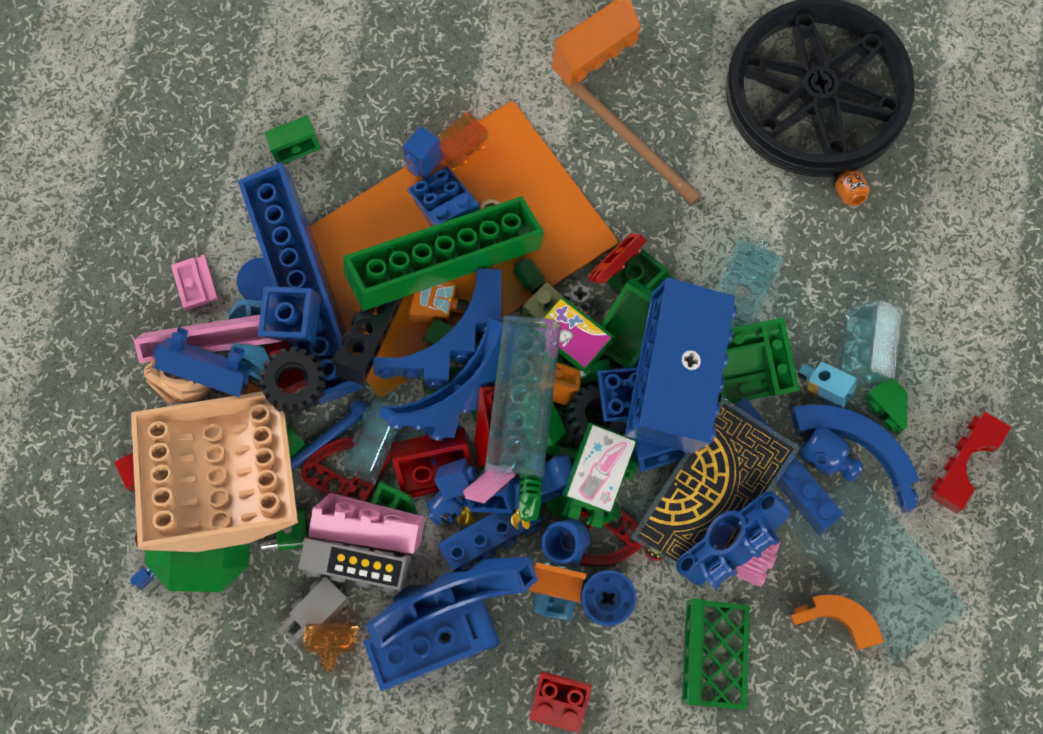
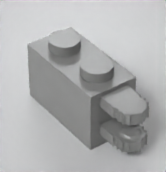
M326 576L323 579H317L310 586L309 590L311 592L305 598L300 597L291 606L292 611L289 613L290 617L277 631L282 636L296 622L302 627L290 638L289 644L292 647L298 644L307 634L314 638L350 601Z

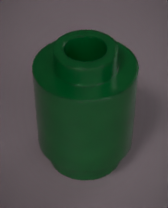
M522 258L514 264L513 274L525 291H529L531 295L535 294L546 283L544 274L532 258Z

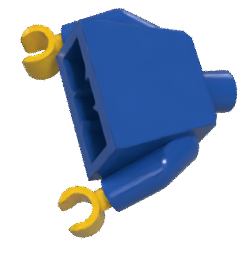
M510 463L506 464L514 467L517 475L485 503L465 499L464 496L462 506L465 508L457 518V521L465 527V524L471 526L476 523V517L471 512L512 513L516 510V513L511 517V523L517 530L519 529L518 524L521 521L518 502L520 477L516 466ZM489 468L484 469V470L477 476V479H478L482 474H484ZM522 520V525L525 529L529 528L530 521L524 522Z

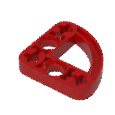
M366 437L342 438L328 443L317 450L302 467L301 477L308 485L326 495L333 493L349 497L351 493L356 494L359 487L355 484L359 482L361 486L368 488L367 492L362 489L359 493L361 501L367 502L390 464L392 452L389 446L375 439ZM382 449H385L387 458H381L377 463L381 467L380 470L368 464L369 461L373 464L377 459L376 451L381 452ZM344 450H369L351 481L321 465L328 457ZM314 468H317L316 472L322 477L325 476V473H328L323 479L322 486L318 485L321 481L316 477H312L311 480L308 479L307 471L309 469L314 470ZM366 470H372L375 473V478L370 483H365L361 479L362 473ZM333 479L339 480L341 482L340 489L337 492L328 491L327 485L329 481Z
M621 510L623 514L621 516L623 520L622 525L615 528L607 523L604 527L627 546L616 552L604 555L584 553L580 564L600 567L626 560L635 554L645 542L634 541L632 543L630 542V534L625 531L624 535H621L619 532L625 528L627 522L631 524L628 529L632 533L641 532L643 527ZM581 511L579 517L586 519L588 514ZM587 524L586 527L588 529V532L593 527L590 524Z

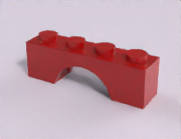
M986 411L978 417L974 415L967 425V428L970 429L966 437L962 436L955 446L958 450L955 457L950 456L943 466L946 472L942 478L938 476L930 488L934 491L930 498L956 514L964 509L975 490L967 476L966 468L969 457L979 451H996L1000 448L1011 429V426Z

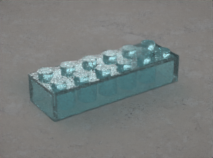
M504 316L485 470L494 473L543 477L561 330V325L554 319Z

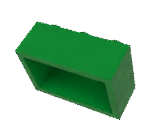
M633 278L625 284L601 324L602 327H605L608 332L615 336L614 342L604 354L625 368H634L639 362L649 304L653 292Z

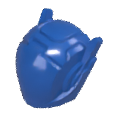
M568 518L564 521L554 522L547 527L542 537L541 546L545 556L557 565H572L574 569H577L580 566L583 554L590 545L591 538L588 529L582 522Z

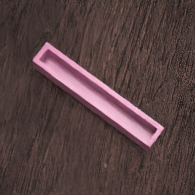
M260 315L181 327L188 330L185 343L210 352L230 350L234 343L256 346L282 342L258 336ZM178 328L146 332L134 339L139 364L156 360L153 358L156 346L168 337L171 338L173 332H177Z

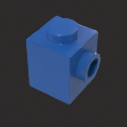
M464 458L439 466L434 480L444 499L448 500L463 495V491L477 480V473L475 468L470 466L467 459Z

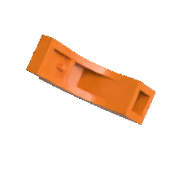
M819 595L810 598L813 606L812 609L807 604L795 608V614L789 616L793 626L822 617L839 621L847 628L855 650H861L884 642L881 631L871 614L860 604L842 596Z

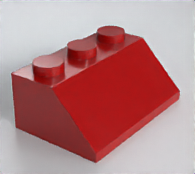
M465 427L456 429L454 438L444 437V440H435L426 435L391 443L392 461L400 490L411 495L412 498L440 491L434 479L438 467L442 466V464L466 458L469 465L473 466ZM431 459L436 461V465L431 463Z

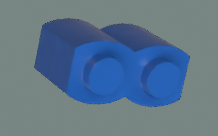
M556 455L547 463L540 464L539 472L543 477L541 503L558 496H563L573 467V462L569 455Z

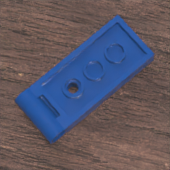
M484 599L436 615L404 632L383 648H375L371 638L363 641L380 691L382 692L501 644ZM443 634H449L451 637L446 643L441 640Z

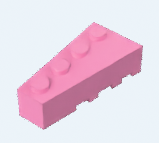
M329 493L313 507L308 537L394 550L402 554H414L421 545L425 517Z

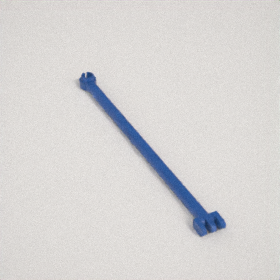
M361 399L354 402L350 406L351 413L291 458L292 471L306 462L317 450L332 442L351 426L361 421L363 413L366 415L370 414L372 408L366 401L363 402ZM142 568L131 577L130 582L138 588H144L154 580L155 575L149 568Z

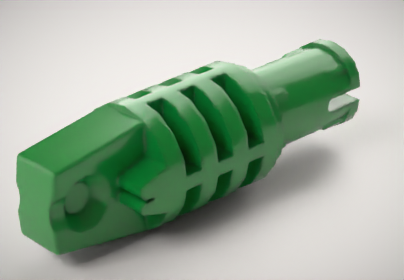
M537 451L525 453V469L520 476L519 517L524 522L537 520L541 505L543 477L539 472L541 453Z

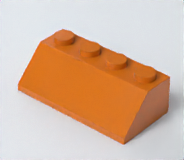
M631 0L613 1L556 39L551 68L569 86L576 81H582L589 72L598 70L607 60L616 58L623 49L628 46L632 47L638 41L641 25Z

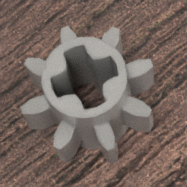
M578 282V285L575 287L568 285V293H565L563 296L572 304L574 303L578 309L584 308L586 311L590 307L588 302H592L594 299L593 295H589L591 287H585L581 285V282Z

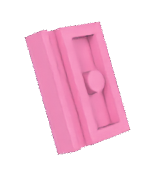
M205 255L171 265L185 311L208 304V302L213 300H219Z

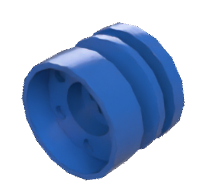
M614 570L601 571L592 575L585 583L581 593V607L585 615L592 622L602 626H614L627 620L633 613L636 605V590L632 582L624 574ZM605 592L607 595L613 594V605L610 606L608 603L602 604V593Z

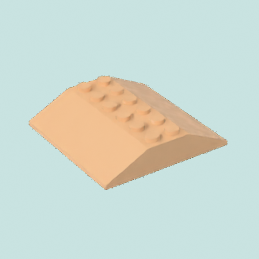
M262 391L242 394L239 397L230 396L131 412L139 550L201 552L251 543L298 523L284 411L279 412L275 410L274 406L268 403Z

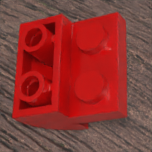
M541 671L529 720L580 733L592 684Z

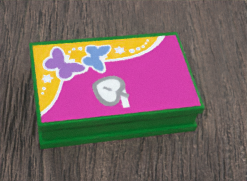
M563 296L533 328L536 336L585 374L615 340V336L608 332L605 327L600 326Z

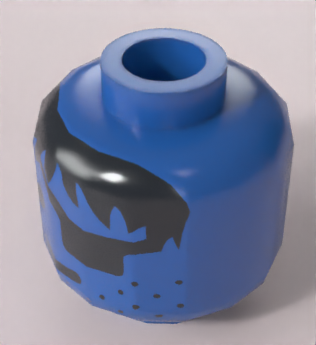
M439 491L427 503V508L430 511L427 516L436 526L439 523L449 526L462 514L463 501L459 496L445 500Z

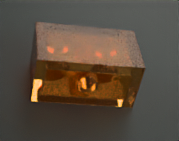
M469 112L465 113L437 137L440 140L443 160L452 169H455L458 165H464L472 153L476 150L480 151L487 144V130Z

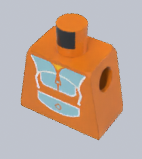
M449 281L414 293L409 311L410 320L412 322L432 323L433 319H438L448 324L451 321L453 312L465 314L469 306V300L457 298L458 290L457 285Z

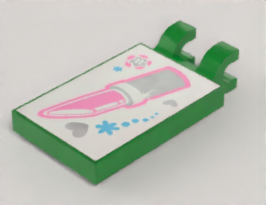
M588 423L563 492V496L569 499L562 515L578 520L581 507L590 509L585 523L601 529L604 511L612 512L637 441Z

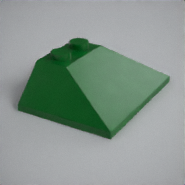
M784 317L730 328L733 334L726 349L729 357L722 373L724 386L718 396L720 407L724 404L728 406L729 404L738 403L745 397L747 400L799 391Z

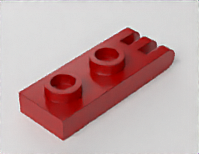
M630 233L588 275L589 282L604 284L614 274L622 271L625 263L631 257L639 254L642 250L641 247L647 242L642 234Z

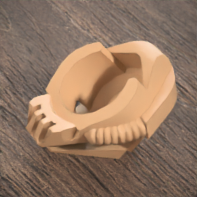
M152 360L144 368V377L147 378L146 382L167 403L178 404L206 398L211 389L205 385L175 375L167 376L170 373L154 368L156 360Z

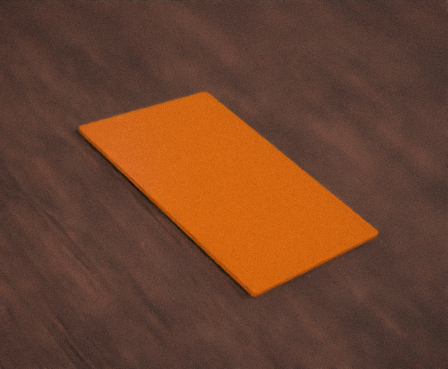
M508 102L441 144L443 160L429 176L448 166L478 202L479 207L484 201L489 199L502 203L523 196L544 231L540 250L485 268L501 269V319L506 318L523 307L533 296L529 291H525L513 274L514 264L520 259L532 258L544 274L546 283L554 287L617 245L616 237L515 102ZM407 166L309 226L346 331L350 332L352 318L356 311L360 312L361 306L344 275L343 256L430 227L407 190L424 179L419 175L418 177L412 175L407 170ZM477 272L449 281L457 285V298L469 300V304L473 297ZM414 294L404 297L377 357L401 358L431 346L422 340L431 323L412 322L410 320L409 311ZM453 312L448 325L455 327L464 314ZM475 332V337L480 335V332ZM373 366L366 379L379 398L386 396L410 380L404 378V376H394L388 379L381 378L378 375H374Z

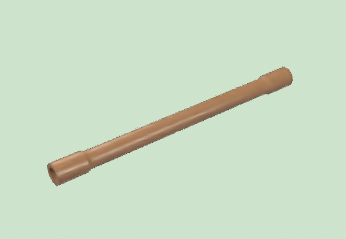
M561 79V82L574 95L584 101L663 176L691 206L695 203L694 201L697 202L701 198L700 193L673 171L599 101L581 81H576L569 86Z

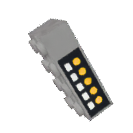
M306 537L304 538L298 569L306 570L305 574L313 577H320L321 574L330 575V580L345 582L346 579L356 581L355 585L370 588L372 584L381 586V591L396 593V590L402 589L407 584L413 554H402L394 550Z

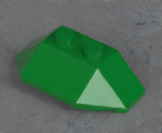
M250 543L201 552L145 550V564L168 591L222 592L249 567Z

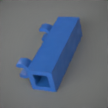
M178 327L177 332H173L171 338L168 337L156 346L153 353V358L156 359L155 369L237 397L247 388L252 366L241 362L245 352L243 348L235 346L234 351H230L229 357H225L185 343L188 330Z

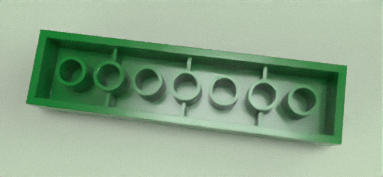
M523 196L344 255L343 272L362 310L365 311L477 272V269H485L540 250L544 231Z

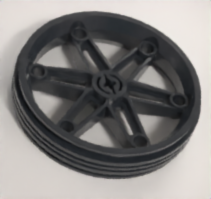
M795 0L780 5L761 16L738 42L730 61L726 79V100L730 116L736 129L749 147L760 157L778 168L811 177L838 176L846 170L861 169L880 158L894 144L907 123L912 110L915 91L912 63L908 52L897 34L872 12L842 0ZM815 23L840 27L858 35L862 39L828 60ZM792 26L798 63L760 56L754 53L767 38L778 31ZM804 39H810L819 66L809 68ZM878 53L883 58L891 74L894 97L887 96L851 80ZM858 54L861 58L839 78L833 70ZM751 64L756 66L757 68H751L748 65ZM769 69L800 78L798 83L794 84L768 74L765 71ZM744 77L753 79L788 95L758 122L751 112L746 99ZM842 90L871 101L874 104L873 106L839 98ZM800 97L806 105L780 122L777 117ZM830 107L835 137H829L820 108ZM883 107H888L891 111H887ZM841 111L887 122V124L870 141L848 151ZM810 115L824 154L808 153L791 148L775 139V137ZM763 127H770L772 131H766ZM831 148L838 149L840 153L833 152Z

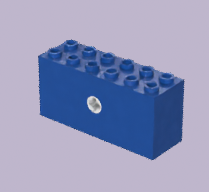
M669 277L652 292L625 436L692 454L713 442L716 434V428L713 427L714 419L718 416L720 410L718 396L724 386L722 373L729 357L726 349L733 334L732 329H730L731 320L734 319L737 307L734 305L735 296Z

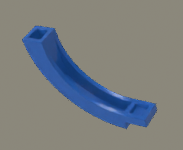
M829 405L793 407L790 415L797 436L812 433L817 427H826L838 436L850 439L861 445L875 456L888 473L895 489L901 512L906 513L917 508L918 496L915 489H911V485L919 481L916 470L901 445L885 429L871 419L845 408Z

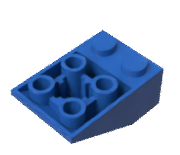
M448 166L407 189L430 227L481 210L478 202Z
M637 368L597 371L604 422L628 421Z

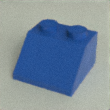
M264 286L258 336L289 343L316 344L321 295L311 288Z

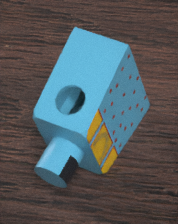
M820 362L816 369L803 364L797 375L808 382L807 392L829 406L845 408L855 392L857 378L824 362Z

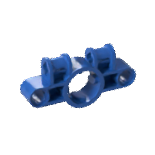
M767 491L739 512L727 511L722 513L710 524L705 538L678 559L676 563L677 572L694 585H701L708 581L715 589L720 588V583L731 575L736 576L738 574L736 567L747 563L753 556L760 558L764 550L772 544L777 545L779 543L774 530L789 518L791 513L789 505L774 492ZM742 528L737 541L729 548L724 549L729 536Z

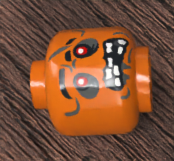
M846 170L839 175L835 182V190L844 204L858 206L867 200L870 186L860 171Z

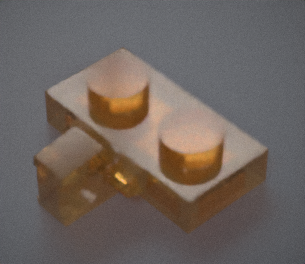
M356 623L306 624L302 648L305 652H317V657L321 658L320 666L323 668V672H334L336 657H341V652L355 651L358 626Z

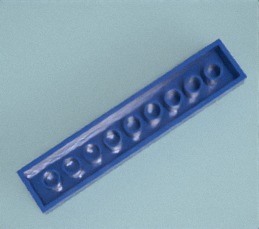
M278 163L237 180L273 287L311 288L321 295L316 344L292 343L293 347L297 348V351H301L302 348L307 350L309 355L312 353L322 366L326 388H324L325 394L323 398L319 399V405L365 388V385L335 376V365H332L336 351H341L343 347L342 340L346 330L291 172L282 163ZM302 371L305 382L307 384L308 376L305 372Z

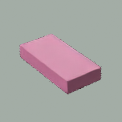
M495 463L463 491L465 499L485 503L517 475L515 468Z

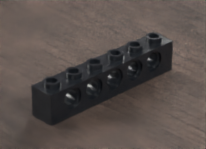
M404 297L365 311L361 308L360 312H355L351 322L352 328L350 332L346 331L342 340L343 347L341 351H336L332 365H335V376L364 385L373 366L374 357H377Z

